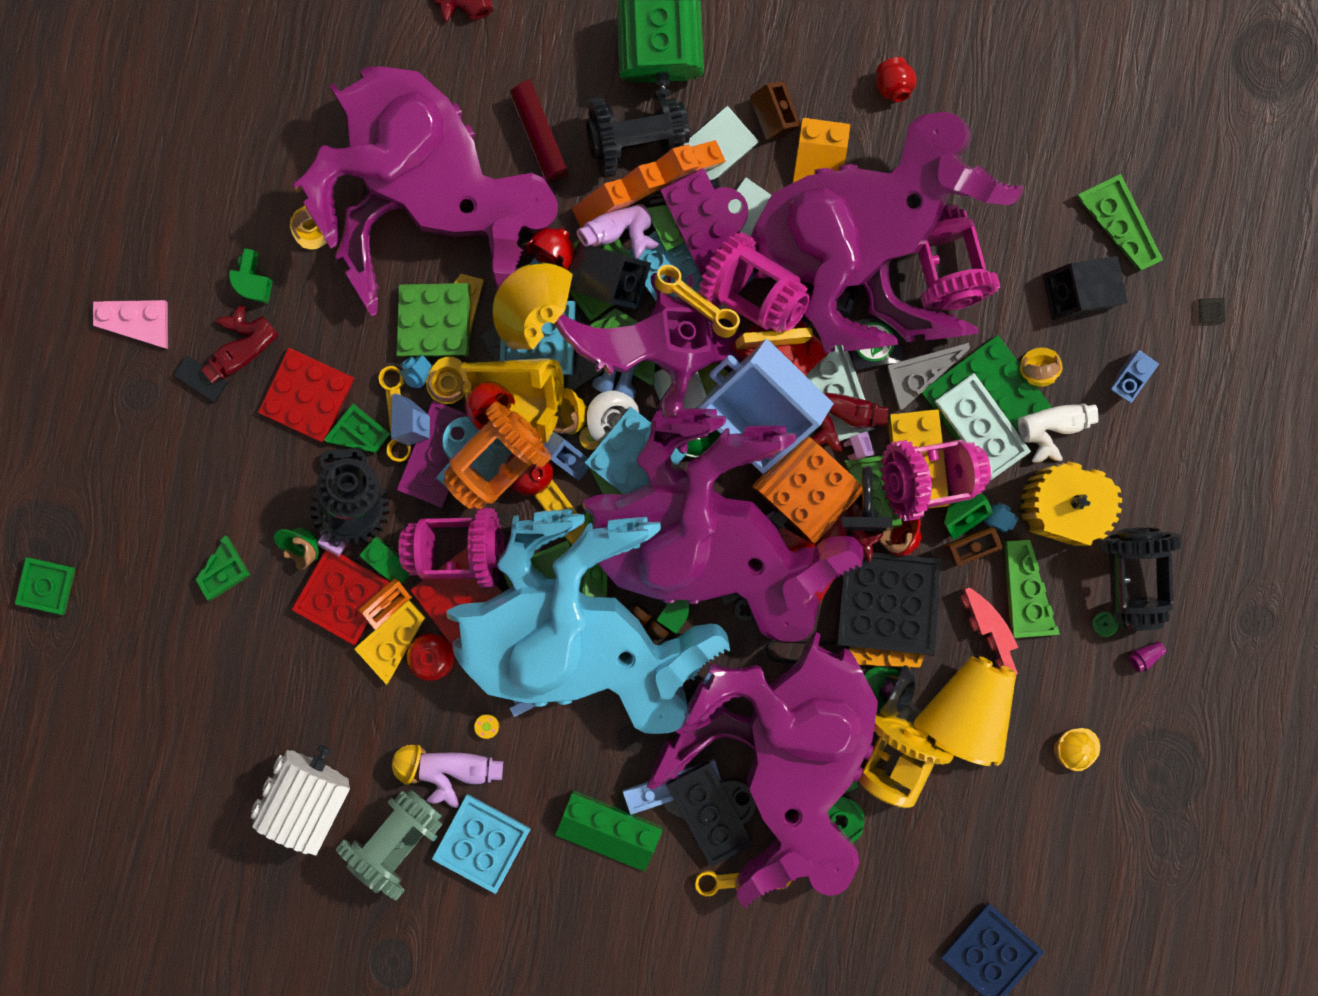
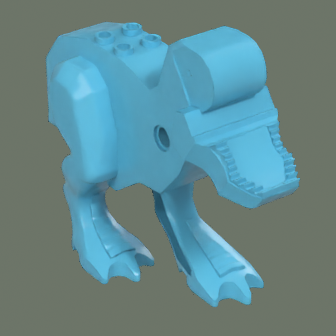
M573 509L535 512L534 519L519 521V515L513 516L509 541L497 562L498 569L509 577L513 587L486 602L460 604L447 610V618L454 622H459L461 637L453 641V653L465 672L488 695L523 703H533V706L537 707L545 706L547 702L557 701L560 705L570 704L572 700H577L609 688L620 696L636 729L649 734L670 733L679 729L686 717L684 714L687 710L686 693L683 683L688 679L695 680L694 677L697 676V672H700V668H703L702 665H706V662H710V659L714 660V655L718 657L719 652L724 654V649L730 651L727 633L717 624L693 626L676 639L655 645L639 620L616 598L588 597L579 592L581 577L588 568L590 569L604 559L619 555L621 552H628L632 548H639L640 543L647 541L661 529L660 522H648L647 517L608 520V527L593 529L592 523L588 524L578 540L561 557L553 562L552 568L556 574V579H550L532 565L531 558L535 550L541 548L544 544H548L551 540L553 541L559 537L563 538L568 532L582 525L585 521L584 514H573Z

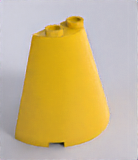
M550 263L529 264L515 270L502 282L493 302V319L498 335L511 350L534 349L544 337L542 326L548 322L554 324L566 309L573 275L571 272Z
M540 358L475 363L463 362L460 368V375L465 382L463 386L465 399L472 388L478 384L487 381L500 383L514 396L515 406L511 404L509 410L515 411L524 417L540 434L542 442L547 443L558 420V416L554 415L558 411L557 406L562 405L564 393L563 370L557 360Z
M971 656L920 713L913 724L925 738H928L930 735L936 742V746L959 758L985 766H990L991 762H994V765L998 766L1002 763L1005 755L1016 674L1009 667L1001 666L998 669L992 667L993 663L984 657L977 659Z

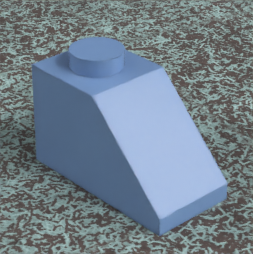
M396 393L392 394L391 439L407 446L429 439L430 416L412 400Z
M553 432L549 441L544 443V446L551 454V461L580 481L589 468L585 464L588 457Z

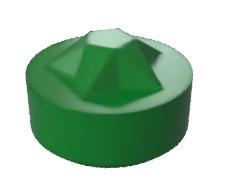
M1100 612L1093 619V629L1100 636L1109 637L1116 633L1118 622H1116L1113 614Z

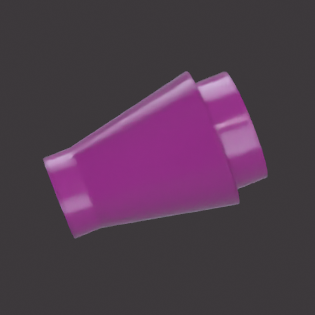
M1157 641L1154 644L1132 651V655L1128 659L1131 666L1137 672H1146L1166 653V648L1160 641Z

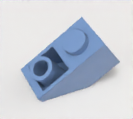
M1140 350L1133 352L1118 372L1110 390L1131 404L1159 363Z

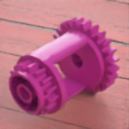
M945 205L937 226L918 252L927 285V291L922 292L920 297L923 308L928 311L966 308L986 299L987 296L993 295L1000 288L997 274L986 270L973 220L968 218L966 211L963 208L959 209L958 205ZM964 237L972 269L952 273L938 279L935 265H939L940 261L938 255L932 256L930 246L949 243Z
M742 232L739 234L735 233L733 237L730 236L727 243L723 242L722 248L720 250L717 249L714 257H711V262L706 266L707 271L702 275L704 280L699 284L701 289L698 293L715 306H721L722 303L765 330L773 329L778 333L784 330H791L800 321L808 307L809 295L806 293L808 288L800 283L798 276L755 251L757 249L755 247L756 242L752 237ZM754 267L759 270L757 273L759 277L766 278L768 275L778 281L767 295L761 309L738 295L748 281Z
M907 440L891 442L890 445L886 446L887 451H883L885 458L881 459L884 467L880 468L883 473L880 479L884 481L882 490H886L885 499H889V508L893 507V514H897L898 519H903V521L920 519L921 516H924V511H927L929 507L971 500L977 494H981V491H985V487L991 478V466L985 451L979 446H975L974 442L967 443L964 440L913 447L912 442H907ZM945 450L944 461L947 486L953 496L930 500L932 490L931 476L922 454L927 453L929 462L939 460L937 451Z
M482 508L477 510V514L472 518L420 519L418 523H409L408 527L401 531L399 559L402 568L409 572V575H418L421 579L477 578V583L480 584V587H495L497 581H499L501 571L498 569L497 562L504 551V538L495 509ZM469 527L468 561L470 570H456V562H446V570H435L437 554L434 528Z

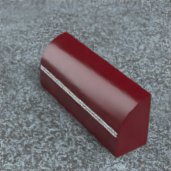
M528 79L521 82L510 91V97L543 178L549 184L568 176L567 168L531 80Z

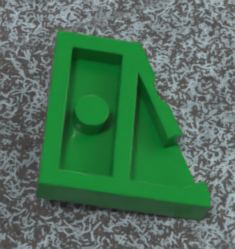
M352 404L324 440L329 443L377 453L391 436V433L355 404Z
M226 535L220 540L222 543L215 554L210 556L206 567L201 570L196 578V582L209 601L251 576L230 538Z

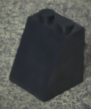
M578 241L570 269L573 275L569 290L610 304L638 309L651 262L639 258L636 259L635 257L599 246H584L582 242Z
M1118 256L1074 262L1043 273L1052 320L1110 309L1128 303Z

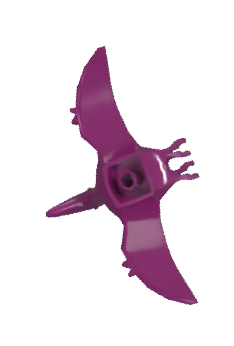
M653 273L650 276L651 285L657 294L655 307L649 318L635 325L609 329L594 328L572 320L562 313L554 323L561 336L579 355L595 364L596 371L604 368L609 375L614 370L626 373L641 361L646 360L656 363L669 374L671 385L656 408V411H662V417L676 416L678 409H683V401L689 380L697 371L710 364L722 362L728 355L733 356L739 363L743 361L731 346L744 333L735 332L733 336L728 338L718 336L712 328L713 323L708 321L707 317L679 296L678 298L672 297L669 294L660 292L656 288L654 281L657 273ZM689 274L685 278L686 284L691 288L694 284L693 274ZM665 275L663 281L671 283V276ZM688 443L677 447L678 451L685 454Z

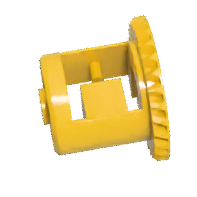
M876 714L874 731L877 732L879 737L871 756L863 768L859 781L870 794L888 804L901 808L913 807L934 764H948L952 761L954 755L936 746V742L930 735L928 738H925L912 722L896 716L885 717L881 714ZM887 743L904 753V755L899 757L891 776L886 775L887 771L875 768L880 758L887 762L891 758L890 754L883 751Z

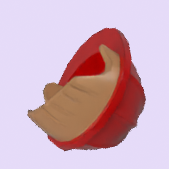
M901 519L902 527H894L891 531H884L880 543L893 555L911 554L919 547L922 539L920 519L903 521Z

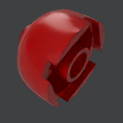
M545 228L537 231L525 247L529 255L534 252L538 256L536 260L540 263L554 264L566 270L571 266L575 255L573 242L569 238L570 234L562 228Z
M487 381L478 384L472 388L466 398V414L472 424L479 430L488 423L489 416L486 414V410L494 402H500L508 410L511 404L515 406L514 396L500 383Z
M512 453L507 458L505 464H508L516 455ZM551 460L542 468L536 464L531 465L509 488L520 495L526 496L542 493L549 487L553 479Z
M425 633L415 638L409 645L407 664L411 672L419 679L437 681L445 677L453 668L455 661L453 646L443 635Z

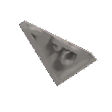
M969 343L887 365L898 409L903 410L925 388L969 350Z

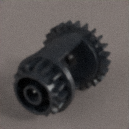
M656 96L654 99V116L616 122L612 107L606 105L602 97L588 100L589 119H586L588 144L592 158L597 160V166L603 178L617 175V166L621 165V147L659 140L661 150L665 155L671 149L684 146V144L690 141L686 109L682 102L677 103L675 97L665 99L664 96Z
M348 458L334 461L325 467L317 480V494H312V500L315 502L310 503V509L314 510V512L310 513L311 519H317L313 522L314 528L321 527L319 530L320 536L327 533V542L335 538L336 546L341 541H345L346 548L349 547L350 542H354V545L358 547L359 540L368 544V536L373 539L376 537L375 530L383 532V526L380 523L387 524V517L383 515L389 514V508L385 507L389 505V499L384 498L386 491L380 490V482L376 473L366 463Z
M1151 527L1125 528L1118 530V533L1105 534L1108 536L1104 539H1099V550L1109 552L1111 610L1115 612L1116 622L1121 624L1123 629L1144 631L1163 628L1164 623L1170 620L1169 611L1174 609L1172 551L1181 548V535L1175 534V532H1161V529ZM1156 558L1157 598H1126V585H1129L1131 580L1128 575H1125V559Z

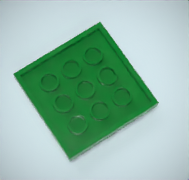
M999 335L930 384L921 393L931 408L938 410L939 408L934 401L975 373L1018 434V419L1020 417L1052 408L1038 387L1030 385L1026 378L1022 376L1020 363ZM939 410V417L955 440H961Z

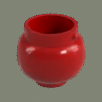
M894 57L887 59L876 68V87L883 98L893 100V102H902L911 96L916 87L917 77L915 71L907 64L905 58Z

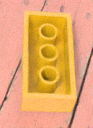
M939 409L887 416L890 443L907 440V442H912L913 447L942 443ZM943 450L937 451L939 460L929 462L927 453L922 454L931 476L932 490L930 500L948 497ZM949 504L940 505V506H935V507H929V508L946 507V506H949Z

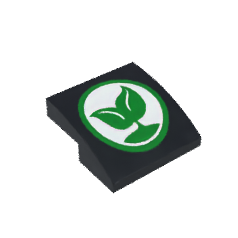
M878 317L855 321L860 325L873 326L892 334L898 341V345L852 351L856 371L903 361L898 332Z

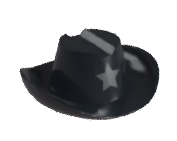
M907 665L902 667L900 677L888 675L884 679L883 687L879 689V696L886 702L880 711L882 716L893 717L900 714L907 708L914 696L916 678L913 670Z

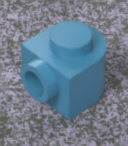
M423 355L414 359L409 357L401 364L402 369L399 373L407 385L421 388L426 383L432 365Z
M998 503L997 506L992 505L993 514L987 517L984 523L994 527L1001 533H1006L1008 529L1012 531L1018 520V517L1015 516L1016 514L1010 512L1011 508L1005 504Z

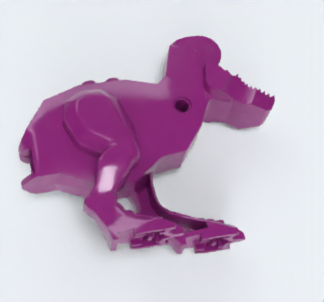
M378 66L366 67L359 71L361 80L339 91L334 83L329 85L334 98L346 117L350 147L335 149L327 145L321 146L310 168L292 185L297 193L303 190L308 199L303 201L331 249L336 247L338 243L337 216H335V201L333 199V186L337 178L345 174L362 179L369 193L357 205L345 208L343 235L335 257L338 263L345 260L349 267V270L345 272L347 278L371 317L377 315V291L379 286L376 283L377 277L373 271L374 266L370 255L369 233L372 225L381 216L395 209H404L420 231L451 237L484 236L487 239L488 251L492 259L491 275L497 292L502 282L517 269L515 266L518 265L517 261L520 260L519 257L522 255L521 252H523V249H520L517 245L519 232L524 231L529 234H535L539 230L549 228L558 213L556 197L544 178L533 173L492 179L482 175L474 144L475 134L469 124L464 125L461 121L463 114L456 102L451 104L449 99L418 71ZM462 205H469L473 211L471 213H463L460 207Z
M950 112L918 116L908 127L900 164L891 174L858 169V165L853 164L838 166L839 171L835 172L834 169L829 168L815 169L814 175H808L771 195L754 226L751 237L756 242L755 246H759L760 254L792 272L801 281L814 285L804 315L812 322L818 332L824 353L834 352L835 346L843 345L844 351L898 345L897 338L894 335L873 326L868 327L864 324L860 325L855 321L852 322L847 318H843L841 313L837 311V299L848 286L863 284L869 299L868 313L880 318L894 328L906 342L915 341V335L925 334V340L978 334V327L968 321L957 318L955 314L946 315L944 312L919 309L901 302L894 295L889 279L891 260L918 253L937 226L949 195L957 194L973 197L981 202L1007 206L1018 203L1023 195L1022 185L1017 187L1014 185L1008 186L1006 183L1003 185L1002 182L998 183V180H994L990 173L987 174V170H984V167L979 168V165H977L975 168L967 166L961 159V155L967 150L971 140L969 126L962 118ZM916 195L921 199V203L917 208L912 204V200ZM753 273V279L761 278L757 273Z
M678 409L676 416L662 417V411H656L651 421L650 436L636 458L637 464L647 473L650 483L624 495L601 494L583 501V509L593 514V529L608 527V520L647 517L648 522H660L661 529L653 537L640 543L639 548H632L628 552H621L619 555H614L599 562L600 567L618 587L655 599H662L665 603L687 600L688 603L696 604L701 602V600L737 592L747 599L760 632L768 638L777 641L796 642L809 637L814 629L819 604L815 592L823 593L827 585L832 582V578L835 579L840 574L844 575V570L849 572V569H855L856 565L862 567L863 547L853 537L831 536L814 547L801 548L791 552L785 545L775 525L753 502L726 499L713 490L714 482L721 473L746 463L773 458L775 453L788 448L796 441V434L786 433V426H746L744 433L730 434V429L726 428L704 453L687 464L686 471H684L671 460L670 455H672L675 448L688 443L690 440L693 441L697 438L706 437L708 433L719 429L726 423V416L717 415V409Z
M814 632L807 641L798 662L769 685L764 678L762 668L758 665L746 668H727L710 663L708 670L712 675L707 683L700 681L684 714L686 717L682 726L675 731L677 735L673 741L667 738L652 768V775L646 786L652 790L663 785L670 778L674 779L678 772L682 771L685 765L698 752L719 738L735 739L745 743L755 751V757L747 777V784L762 819L777 839L763 853L748 861L736 878L735 890L737 898L741 905L747 909L748 903L752 905V900L756 901V897L764 896V893H769V890H778V888L782 889L783 887L787 889L786 884L788 881H795L796 878L808 876L811 885L819 893L828 896L838 895L850 885L859 865L858 852L852 840L829 818L828 810L846 792L853 781L857 782L863 770L860 767L863 759L868 760L872 754L873 746L871 743L878 701L852 652L843 648L836 655L819 647L821 634ZM743 696L752 702L754 710L751 716L731 713L723 704L732 698ZM789 809H794L793 812L786 813Z

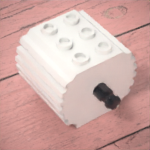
M320 745L317 749L320 752L319 756L314 755L313 758L292 750H286L284 756L279 755L273 767L274 776L273 778H267L262 788L263 798L256 800L250 817L253 819L252 827L258 833L265 835L268 839H272L278 844H283L287 848L290 847L295 851H301L304 854L310 853L315 856L350 790L349 779L326 765L328 761L324 758L325 756H331L332 750L323 745Z

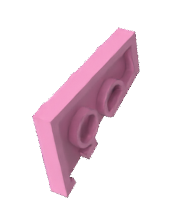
M165 300L93 302V326L168 349V302Z

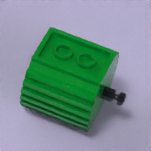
M618 0L616 7L619 71L622 80L635 83H655L656 86H660V90H656V96L669 97L670 90L666 89V86L670 85V82L697 79L704 74L701 0Z

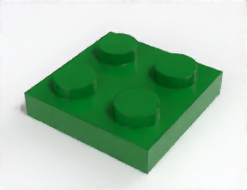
M26 557L15 604L65 615L76 568Z

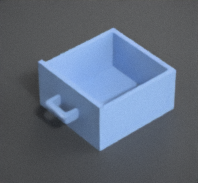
M766 338L741 363L733 356L728 355L710 372V377L717 385L712 388L698 409H717V415L726 416V423L717 429L720 433L726 428L730 429V434L744 433L746 426L757 425L786 426V433H795L796 441L788 448L775 453L773 458H765L762 461H754L752 463L764 474L821 425L834 403ZM728 364L733 370L723 377L719 371Z

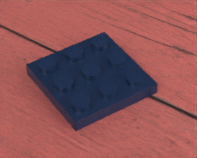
M987 902L940 957L983 996H1007L1044 954V951Z

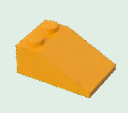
M802 118L793 183L808 175H814L815 169L829 168L834 169L835 172L839 171L838 166L845 165L850 124Z

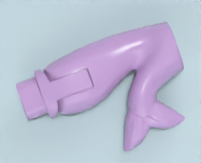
M643 204L602 214L592 221L585 223L583 228L577 230V236L584 246L592 245L596 247L616 241L625 229H629L632 250L636 259L643 254L645 249L650 250L658 246L656 241L644 236L643 232L651 225V216Z
M468 753L421 754L419 780L431 782L437 786V789L428 797L426 802L435 804L444 800L449 806L460 808L452 785L444 773L469 784H482L486 782V779L488 783H491V780H502L503 761H492V757L486 758Z

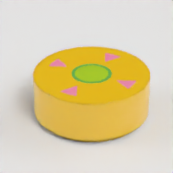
M588 426L581 431L579 436L581 445L588 450H595L600 443L591 436Z
M491 714L480 716L475 722V732L484 739L494 737L499 730L497 718Z

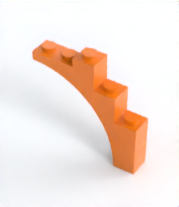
M716 140L691 147L688 144L673 148L657 161L638 166L622 179L603 184L572 208L580 227L583 228L585 223L592 221L602 214L624 209L702 167L708 170L721 166L726 160Z

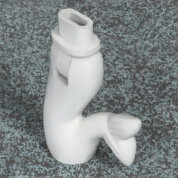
M1084 403L1080 405H1063L1020 417L1018 419V431L1022 440L1026 443L1034 442L1039 444L1032 462H1042L1047 457L1054 461H1062L1063 458L1058 448L1053 444L1051 437L1045 431L1048 429L1061 434L1080 432L1084 428H1089L1091 424L1098 423V409L1096 405L1087 406Z

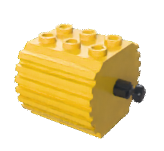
M1068 461L1067 463H1062V465L1057 464V466L1038 469L1035 472L1038 475L1030 477L1028 481L1031 483L1024 486L1023 490H1026V493L1021 495L1024 503L1020 504V509H1023L1025 514H1021L1023 520L1028 522L1030 526L1029 532L1073 546H1091L1093 540L1107 537L1108 535L1104 533L1112 531L1114 529L1111 526L1112 523H1117L1119 520L1116 514L1121 513L1122 509L1118 507V504L1122 503V498L1118 497L1117 494L1121 493L1120 487L1115 486L1112 479L1106 478V473L1091 469V471L1081 470L1082 465Z

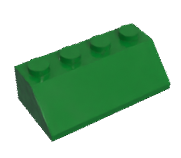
M573 790L555 836L645 872L663 831V826L637 815H631L627 811Z

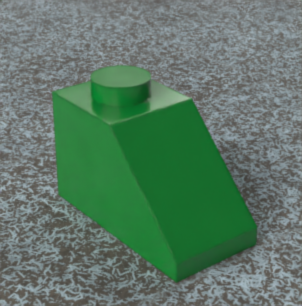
M982 493L977 494L971 500L949 504L944 524L951 538L955 540L992 515L993 511L987 498Z
M375 537L359 555L390 581L395 578L402 585L410 576L409 572L402 568L399 554L380 537Z

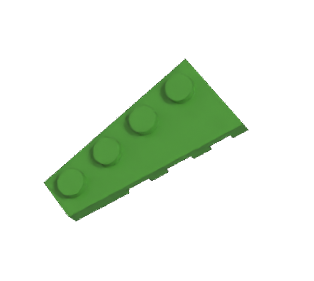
M1121 174L1076 196L1139 272L1163 260Z
M1004 541L1010 631L1013 637L1060 635L1058 626H1055L1052 616L1054 615L1052 607L1049 605L1045 594L1044 582L1041 581L1038 572L1039 566L1031 541Z

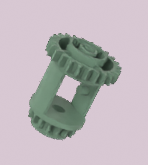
M411 789L408 793L401 791L396 799L390 798L387 803L394 811L365 846L357 841L351 844L343 840L336 848L338 854L348 862L346 868L374 892L378 893L381 890L394 900H397L404 892L402 886L399 885L402 879L394 871L424 835L430 840L435 841L438 837L435 833L442 826V823L439 821L442 815Z

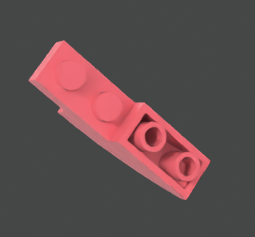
M971 588L961 589L963 595L960 598L964 608H969L972 617L969 618V622L973 631H977L980 635L989 634V637H986L991 651L995 650L998 658L995 660L996 667L1000 669L1001 666H1006L1013 669L1015 674H1018L1009 652L1018 648L1003 618L980 594Z

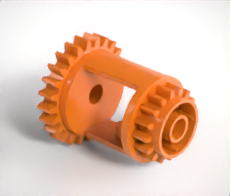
M494 402L486 410V414L489 416L488 423L449 460L450 466L443 472L445 474L443 482L447 489L458 501L472 510L475 507L482 509L487 503L493 504L531 465L536 464L542 468L552 459L551 454L548 452L549 450L542 443V437L536 429L519 413L508 410L500 402ZM498 437L516 456L508 464L503 463L499 467L500 472L488 482L471 463Z

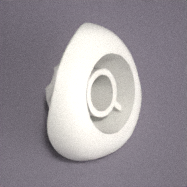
M606 391L597 395L591 401L587 411V425L591 436L601 443L630 406L639 413L636 402L627 394L619 391Z

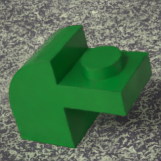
M244 248V253L240 254L238 259L240 272L230 270L231 284L240 295L248 300L268 304L273 281L268 277L255 275L259 254L254 250Z
M687 600L666 603L667 605L657 618V621L677 634L688 617L689 604Z

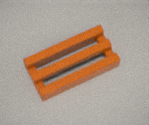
M394 578L358 611L372 628L377 629L403 606L411 596L401 583ZM401 593V595L391 603V601ZM384 609L379 615L372 619L379 611Z

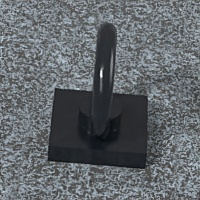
M865 465L862 468V510H856V517H842V531H891L892 517H878V510H872V468L869 465Z

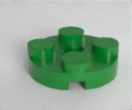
M841 796L828 810V816L834 823L837 815L846 816L844 820L846 825L844 827L841 825L837 826L854 843L863 832L864 813L854 800Z

